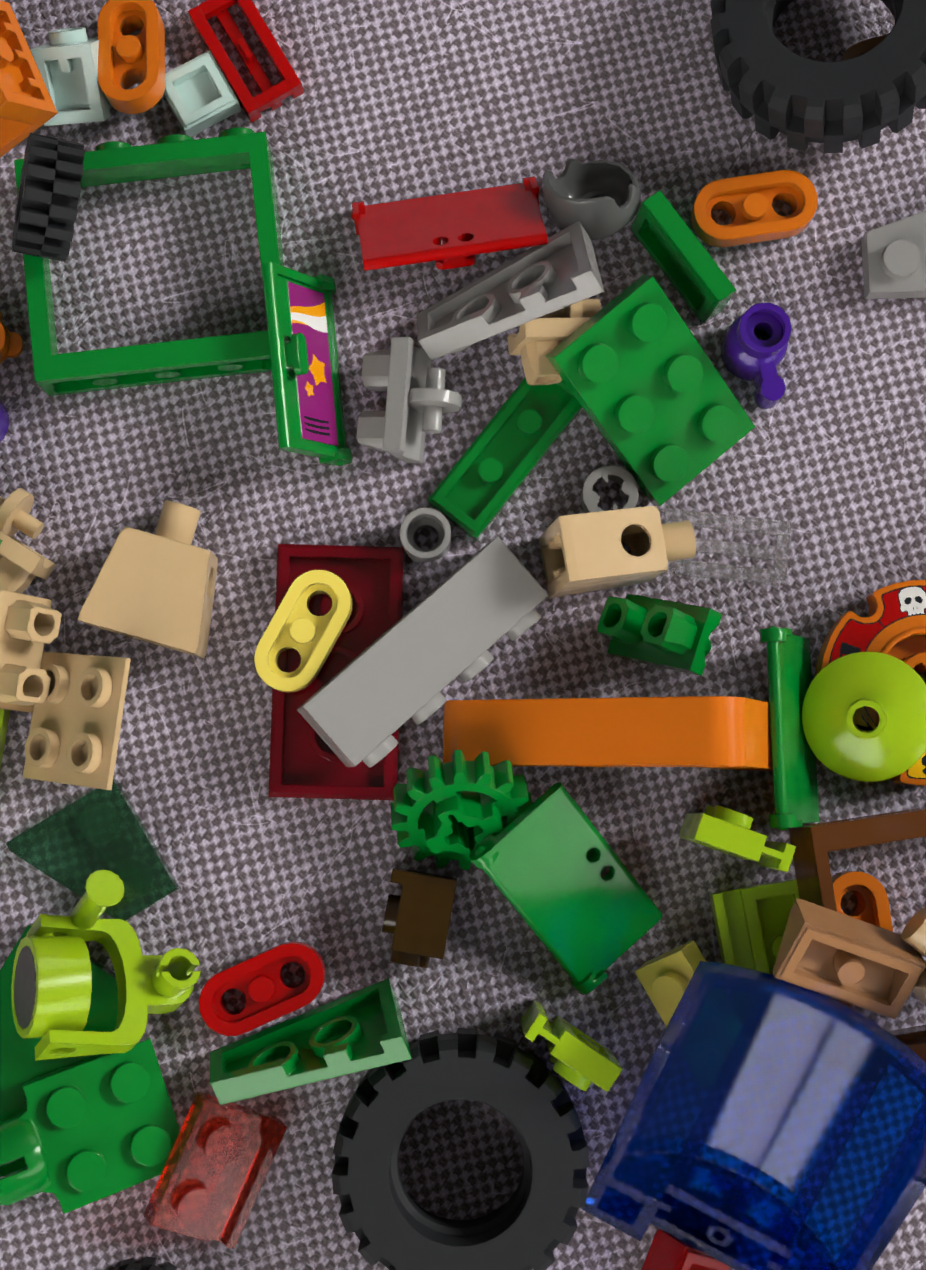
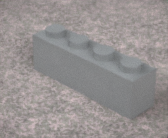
M498 536L482 547L299 706L297 711L346 767H355L363 760L371 768L397 746L399 742L392 734L410 718L417 725L424 722L447 701L440 693L443 688L458 675L465 683L468 682L494 659L487 649L504 634L511 641H514L534 625L541 617L534 608L548 594Z

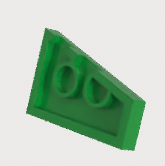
M389 978L210 1052V1084L220 1105L412 1059L399 1002Z

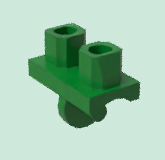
M627 593L625 599L609 596L605 602L597 629L599 633L612 638L607 653L613 656L702 676L706 665L705 656L711 650V641L708 638L711 632L719 626L722 614L707 607Z

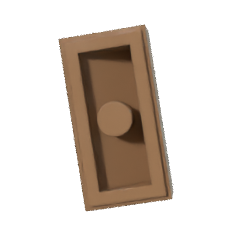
M797 898L788 916L773 974L777 979L896 1019L923 973L926 963L922 955L901 938V934Z

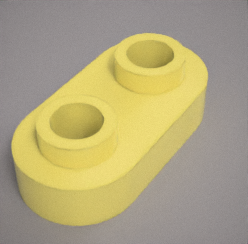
M312 570L297 577L289 587L260 639L254 656L258 675L273 689L288 693L297 692L308 687L319 674L352 612L351 594L340 577L326 570ZM317 594H326L332 599L331 610L323 616L313 615L309 611V602ZM287 649L297 650L301 656V663L293 672H283L278 666L279 655Z

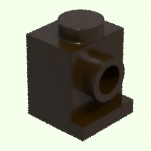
M394 867L390 882L403 884L401 896L388 895L382 932L394 934L390 961L403 965L428 968L430 957L443 959L457 878Z

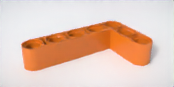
M732 696L447 700L444 703L443 763L452 762L454 750H462L465 761H474L482 751L489 752L491 766L508 760L512 763V767H702L726 770L773 771L769 702Z

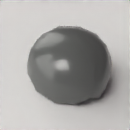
M572 158L567 161L564 171L558 178L555 179L553 172L545 170L543 174V190L547 213L550 220L560 230L580 221L591 241L607 238L625 227L639 210L641 190L638 179L622 163L597 160L581 164Z

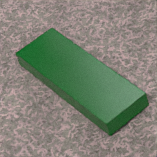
M525 377L430 495L427 503L477 541L583 408L566 383L562 380L551 385H528Z

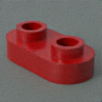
M298 941L285 942L211 977L204 985L200 994V1014L206 1025L218 1034L238 1036L311 1003L324 986L326 970L323 959L313 947ZM297 962L302 965L305 970V980L302 984L290 985L283 979L282 970L286 963ZM238 989L245 995L246 1005L244 1010L233 1012L225 1006L224 994L227 990Z

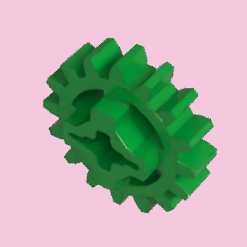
M454 750L452 762L443 763L438 757L431 755L428 757L427 771L424 772L420 769L409 767L406 770L407 784L394 785V802L391 803L392 830L397 831V844L399 847L412 846L414 860L420 861L432 855L435 856L436 868L443 869L450 860H459L461 869L469 870L471 866L469 855L474 847L489 834L496 837L532 804L531 792H528L527 780L524 774L513 776L512 763L505 760L494 767L491 766L489 752L482 751L474 761H465L462 750Z

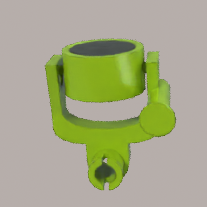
M96 870L89 875L86 880V892L68 916L40 914L26 933V937L21 939L16 950L11 984L13 1019L17 1033L23 1039L42 1038L34 1047L35 1061L125 1053L132 1050L145 1033L148 1014L174 1012L190 997L194 984L200 977L201 971H193L200 965L199 960L187 949H170L164 955H142L137 934L127 921L122 919H99L107 907L116 905L124 896L125 888L123 881L110 870ZM85 941H96L102 944L108 952L115 970L118 986V1015L116 1026L112 1032L83 1031L90 1011L92 993L91 962Z

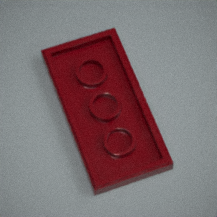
M278 544L275 613L294 580L303 573L312 570L332 572L344 581L351 594L352 612L319 674L308 687L291 693L281 692L272 688L268 797L394 801L393 788L398 783L399 743L371 768L363 760L355 767H346L297 711V708L403 617L405 551L403 547ZM317 594L309 602V611L316 616L327 614L332 607V599L326 594ZM287 649L278 657V666L283 672H293L301 663V656L294 649ZM398 728L392 735L399 742Z

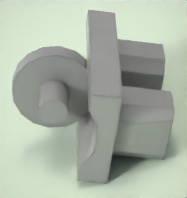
M392 337L391 349L369 352L363 355L361 377L364 387L372 392L387 391L386 411L361 412L360 416H358L356 439L358 443L369 449L387 452L405 463H423L426 433H441L442 414L460 411L462 396L457 392L445 389L446 370L431 368V359L424 349L413 346L414 340L412 338Z

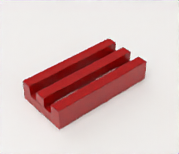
M206 0L187 11L191 23L207 50L211 51L251 123L261 118L260 112L270 107L273 111L283 105L282 100L290 95L295 99L304 94L301 81L252 0ZM235 4L239 7L282 79L278 84L273 86L227 10L229 7ZM213 16H216L261 91L255 97H252L207 20Z

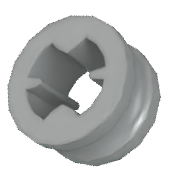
M614 465L601 466L592 471L585 480L580 495L581 507L584 512L605 511L597 506L600 496L592 491V489L599 482L605 488L608 480L621 485L619 496L626 500V504L621 509L635 508L639 491L638 484L633 475L624 468ZM613 504L610 510H617V505Z

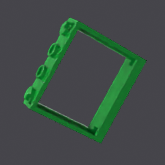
M238 127L221 131L218 137L193 139L187 135L173 134L159 138L156 144L131 146L125 142L110 141L97 145L94 151L84 152L81 188L251 169L261 271L262 264L267 262L284 266L273 158L266 132L255 133L252 129ZM24 159L14 160L17 196ZM23 254L35 382L49 396L272 371L268 330L58 354L49 259Z

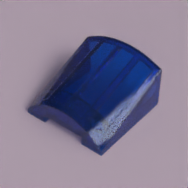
M700 961L655 1049L587 1195L585 1208L581 1209L638 1241H641L651 1223L735 1270H872L926 1187V1062L888 1031L857 1011L826 995L777 979L774 975L734 965Z

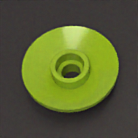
M871 651L856 652L832 661L815 676L807 689L803 701L802 725L811 750L830 770L852 780L875 782L902 774L911 768L926 751V683L910 665L885 653ZM868 706L877 711L880 721L875 729L865 731L855 724L854 713L860 707Z

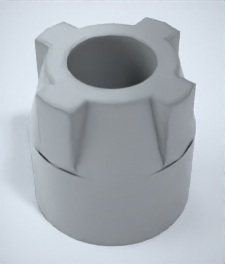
M419 508L410 512L404 518L400 527V539L403 549L413 562L420 564V562H432L447 555L451 543V528L448 520L441 512L432 508ZM423 528L432 529L438 535L437 544L428 550L419 548L414 542L416 533Z

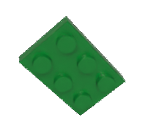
M642 275L545 355L624 466L633 475L647 498L658 506L664 504L755 428V425L660 285L651 275Z

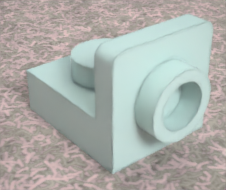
M86 27L49 31L50 42L30 49L58 112L44 126L98 122L110 118L108 100L98 82V37L87 38Z

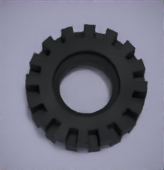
M35 133L29 134L24 154V164L22 165L20 187L18 189V201L12 236V252L66 262L70 251V242H72L74 234V222L77 218V205L81 193L80 184L84 168V144Z

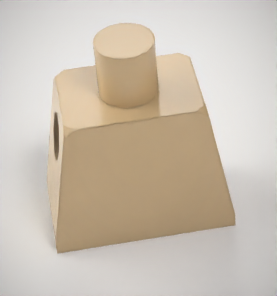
M165 500L154 534L124 527L120 531L80 610L78 620L92 627L205 659L208 648L218 558L209 550L191 545L201 511L181 503Z
M657 506L559 516L539 537L549 598L650 582L668 570V562L691 559L696 555V538L691 522L686 520L661 524ZM621 542L630 548L632 555L624 550Z

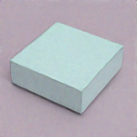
M210 50L165 73L166 84L163 95L185 135L192 137L241 111L238 99Z

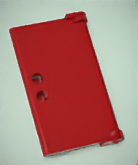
M535 176L522 178V183L400 201L364 205V201L353 202L350 213L355 223L356 235L360 237L364 271L435 261L436 268L440 270L466 267L476 263V255L548 244L539 205V186Z

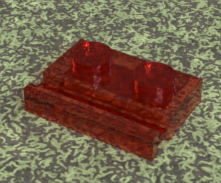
M197 1091L143 1214L151 1226L207 1242L214 1240L223 1243L227 1248L235 1250L287 1130V1126L277 1117L261 1115L253 1109L232 1102L220 1105L216 1097Z

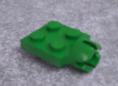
M148 1036L142 1037L132 1050L128 1052L94 1055L20 1083L24 1093V1107L17 1115L0 1121V1205L8 1206L41 1192L53 1193L58 1199L61 1211L65 1214L190 1163L151 1039Z

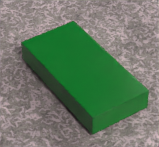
M658 191L643 201L631 225V231L698 319L706 323L723 310L736 289L664 194Z

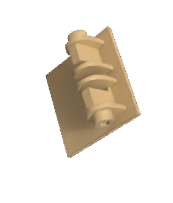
M43 652L40 669L46 670L51 680L47 701L43 704H36L33 707L30 732L25 744L26 758L23 778L112 791L131 662L130 658Z

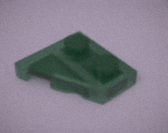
M113 779L112 791L95 789L6 842L7 847L12 853L80 897L86 892V880L91 873L96 870L105 869L117 874L124 884V896L119 903L107 907L104 911L114 919L128 921L181 889L117 779Z

